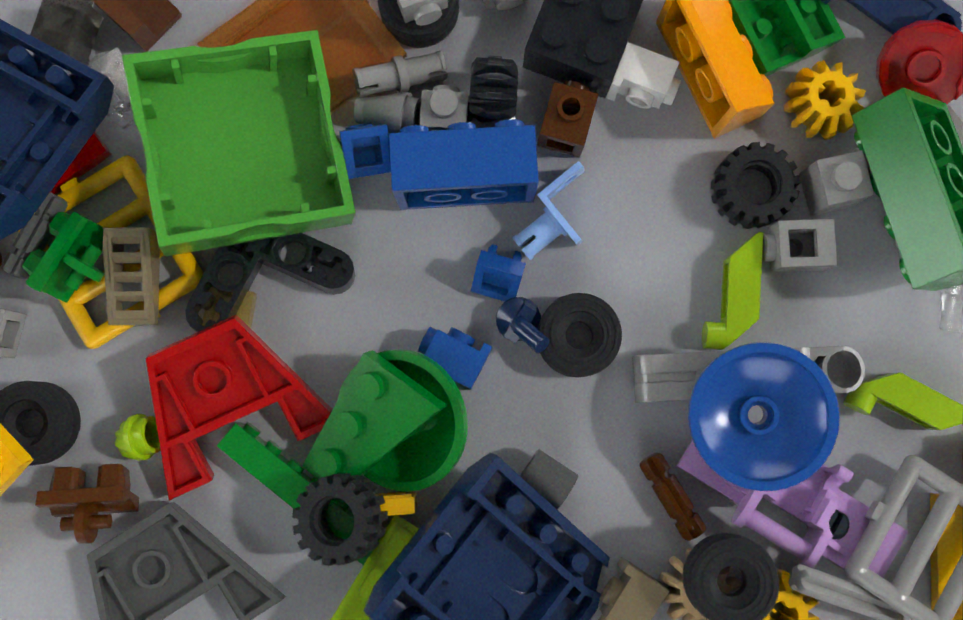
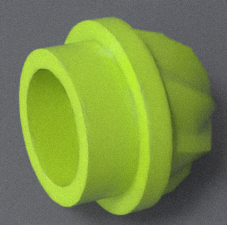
M144 414L131 415L120 424L119 430L114 433L116 436L115 447L126 458L143 461L150 459L154 453L161 451L154 416H146Z

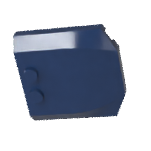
M1 19L0 240L26 226L108 114L114 90L113 83L106 75Z
M490 452L467 468L375 583L364 612L372 620H590L597 611L601 593L596 590L602 565L608 568L610 557L498 455Z

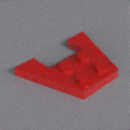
M237 315L156 350L145 358L169 501L213 480L214 473L196 438L278 402L297 441H301L320 432L333 410Z

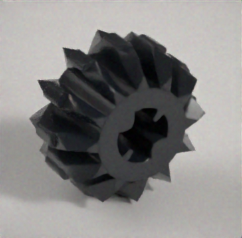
M502 56L476 57L471 64L468 122L476 124V128L495 127V124L499 121L515 119L518 67L514 60L502 59Z

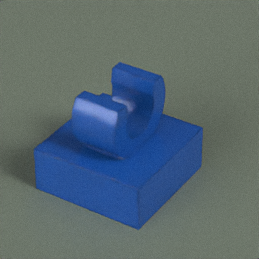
M492 244L487 251L481 250L470 292L506 301L517 296L526 263L521 262V252L515 251L511 259L497 255L498 245Z

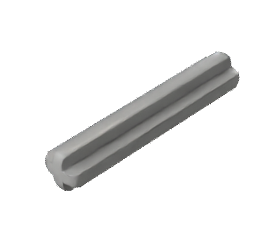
M801 564L792 568V577L788 580L792 590L878 620H904L902 613L858 584Z

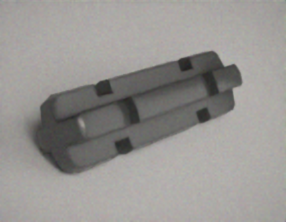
M51 192L48 194L36 213L17 235L12 245L16 247L14 253L8 252L1 265L6 273L20 279H27L30 276L22 265L31 251L37 249L44 250L52 236L49 225L58 212H65L68 206L67 201Z

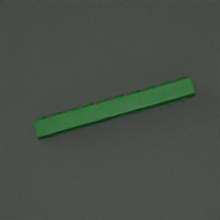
M246 422L245 425L243 423H235L217 447L293 509L301 507V504L296 502L299 494L307 492L305 487L311 482L318 481L316 477L311 479L303 472L305 469L302 467V464L297 460L291 458L289 461L281 455L283 450L271 440L265 442L258 435L261 432L251 423ZM335 498L329 504L327 522L331 531L337 537L347 539L351 536L354 528V515L348 509L349 505L344 500ZM371 552L357 561L364 565Z

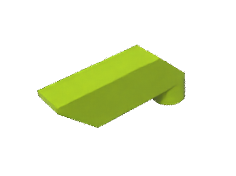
M758 232L751 236L723 261L720 322H704L701 335L703 349H725L760 319L763 232Z
M901 372L888 373L862 381V384L855 391L847 393L843 401L845 406L864 415H870L877 402L928 430H944L963 424L962 404Z

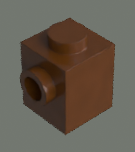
M565 81L563 84L554 82L537 146L580 158L599 94L590 92V88L580 82Z

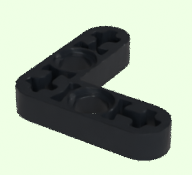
M304 233L249 242L245 251L249 257H252L251 261H247L239 253L231 252L232 248H236L241 253L246 243L218 247L185 310L186 320L190 327L198 332L236 315L262 264L325 293L335 295L342 294L353 285L355 280L353 261L342 250ZM293 242L300 243L306 249L303 260L292 265L283 262L280 257L283 247ZM315 252L320 253L318 255L319 263L327 267L333 268L336 262L341 263L342 272L345 276L343 278L336 276L332 282L327 281L326 272L313 265ZM230 263L239 264L243 267L242 279L237 284L231 286L221 284L218 279L221 268ZM313 265V267H312V273H311V274L306 273V272L311 268V266ZM211 287H214L219 293L231 297L229 302H226L220 297L215 305V311L220 315L219 319L216 322L208 320L205 326H203V319L198 313L202 308L205 310L212 308L216 297L209 291Z

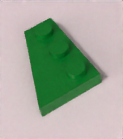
M374 350L365 352L302 467L317 479L343 473H350L351 476H363L397 445L414 434L427 420L444 409L447 404Z

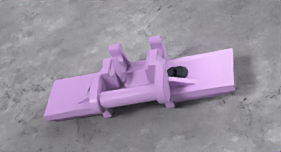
M693 440L689 443L676 466L738 505L731 520L734 525L742 528L744 525L799 558V564L813 568L822 556L844 569L870 520L865 518L869 507L839 489L844 482L848 483L854 475V472L840 464L831 468L823 464L820 469L805 481L776 491L750 490L725 480L705 463L698 453ZM764 498L806 524L808 531L804 538L799 537L755 510L760 500ZM893 522L869 566L870 570L884 578L908 530Z

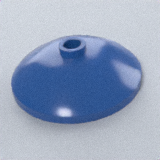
M751 343L726 351L704 369L692 390L688 408V422L691 437L698 453L715 473L739 487L756 491H776L805 481L821 468L836 443L840 413L832 384L822 369L809 357L793 348L780 344ZM758 405L763 411V417L759 422L752 423L748 418V412L751 407Z

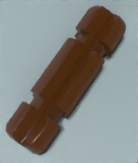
M657 452L643 459L639 463L640 468L647 480L653 481L654 484L651 487L669 517L673 520L676 519L677 522L674 525L682 538L690 541L702 535L706 531V525L700 515L692 511L694 505L675 474L669 473L668 470L671 467L664 456Z

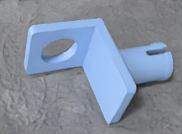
M580 161L537 194L545 204V207L542 208L545 213L519 234H515L512 237L518 246L523 247L536 236L531 243L522 249L530 260L561 234L564 237L569 234L577 246L583 242L550 201V199L585 172L584 166Z

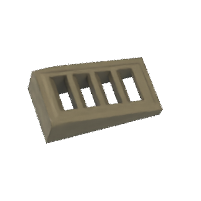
M103 228V259L108 325H158L160 248L156 231L151 228ZM124 244H140V252H124ZM124 264H141L142 272H123ZM123 283H142L143 291H123ZM128 301H144V310H122V304Z

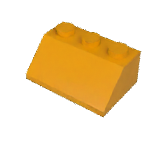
M666 0L656 20V24L674 60L679 61L678 68L713 138L715 139L762 117L775 104L772 99L773 89L768 78L758 72L752 60L753 51L749 40L745 35L739 34L732 21L733 14L729 1Z

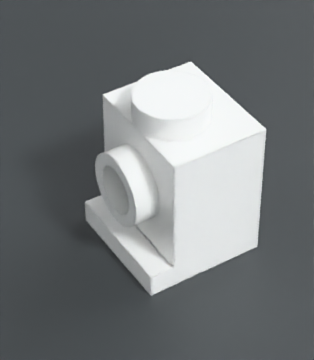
M628 42L606 98L614 101L618 93L626 96L627 102L640 108L648 109L652 106L659 109L662 103L671 106L681 83L680 79L674 77L679 61Z

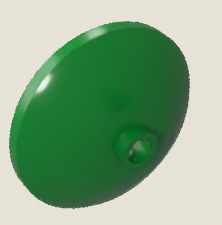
M405 349L379 352V355L443 401L447 406L421 425L408 439L401 442L385 455L364 476L382 487L395 491L411 492L428 488L446 477L454 469L462 456L468 433V418L464 400L451 376L429 357ZM356 366L349 372V374L345 378L341 386L338 399L341 393L343 392Z

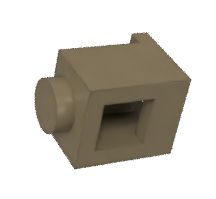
M621 557L617 565L623 573L619 579L613 576L605 585L599 598L603 604L600 607L602 615L598 620H652L669 590L661 582Z

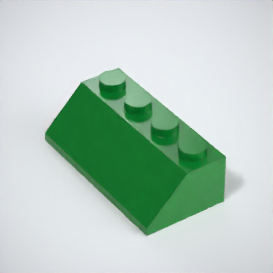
M903 87L852 115L857 129L854 133V139L857 147L863 151L871 169L869 177L872 188L876 195L881 198L887 215L884 216V225L888 234L897 242L902 257L899 260V267L905 280L912 285L913 289L938 291L963 285V146L946 103Z

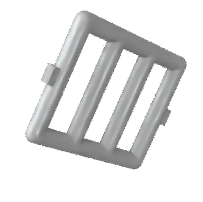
M916 455L907 456L903 460L881 502L873 501L865 515V518L870 520L845 565L844 572L847 578L911 620H953L963 601V553L933 610L911 597L910 594L956 507L959 505L963 508V485ZM919 479L940 494L895 578L890 583L870 570L869 566L913 485Z

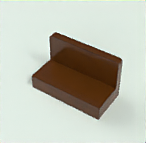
M90 0L146 52L182 17L179 9L169 0Z

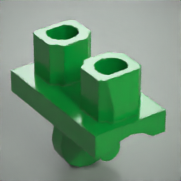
M62 211L56 214L49 225L50 233L56 238L47 251L41 249L31 251L22 265L24 270L30 275L25 282L28 286L66 303L74 291L78 290L86 277L100 282L105 275L104 272L94 266L103 252V228L105 227L75 211L71 215Z

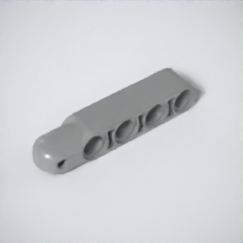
M847 346L793 348L809 357L822 369L832 384L835 393L852 392L862 384L865 376V366L863 359L853 348ZM726 351L632 356L635 403L690 400L692 390L701 373L714 359Z

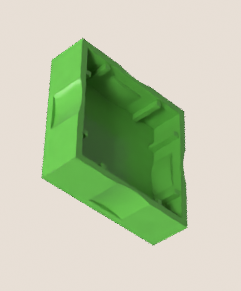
M318 30L250 38L246 41L224 47L189 46L122 55L134 122L141 135L147 164L146 183L158 245L165 257L352 224L356 212L343 149L332 124L330 112L331 92Z

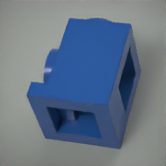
M372 123L347 126L345 130L339 131L337 139L343 149L349 179L391 172L390 144L386 124L373 126Z
M429 327L420 343L418 352L437 362L455 382L471 390L492 351V346L484 343L479 351L472 347L476 339L460 330L451 327L448 334L438 329Z

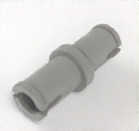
M442 51L404 59L401 55L391 57V62L359 69L353 68L352 71L353 76L356 77L353 80L359 98L395 89L399 93L407 92L410 86L437 80L442 81L448 77L447 72L442 71L447 70L446 60Z

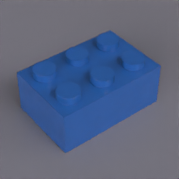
M510 119L499 121L495 124V127L476 128L474 123L459 122L449 125L448 130L429 131L427 126L410 125L402 127L400 133H389L392 192L400 210L534 202L539 184L535 125H524V122L521 120Z

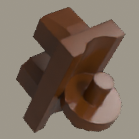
M104 464L99 466L97 485L94 488H84L86 472L82 469L75 467L55 468L49 491H37L35 506L39 508L48 507L52 516L62 517L60 520L61 531H74L76 541L79 544L93 543L97 537L98 529L112 527V515L109 513L138 512L139 497L130 491V472L122 464Z

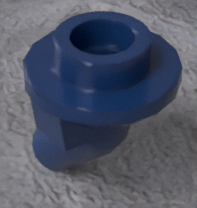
M513 297L506 300L496 313V326L503 337L513 343L524 341L536 353H541L546 349L549 339L538 330L541 320L538 306L530 299L524 297Z

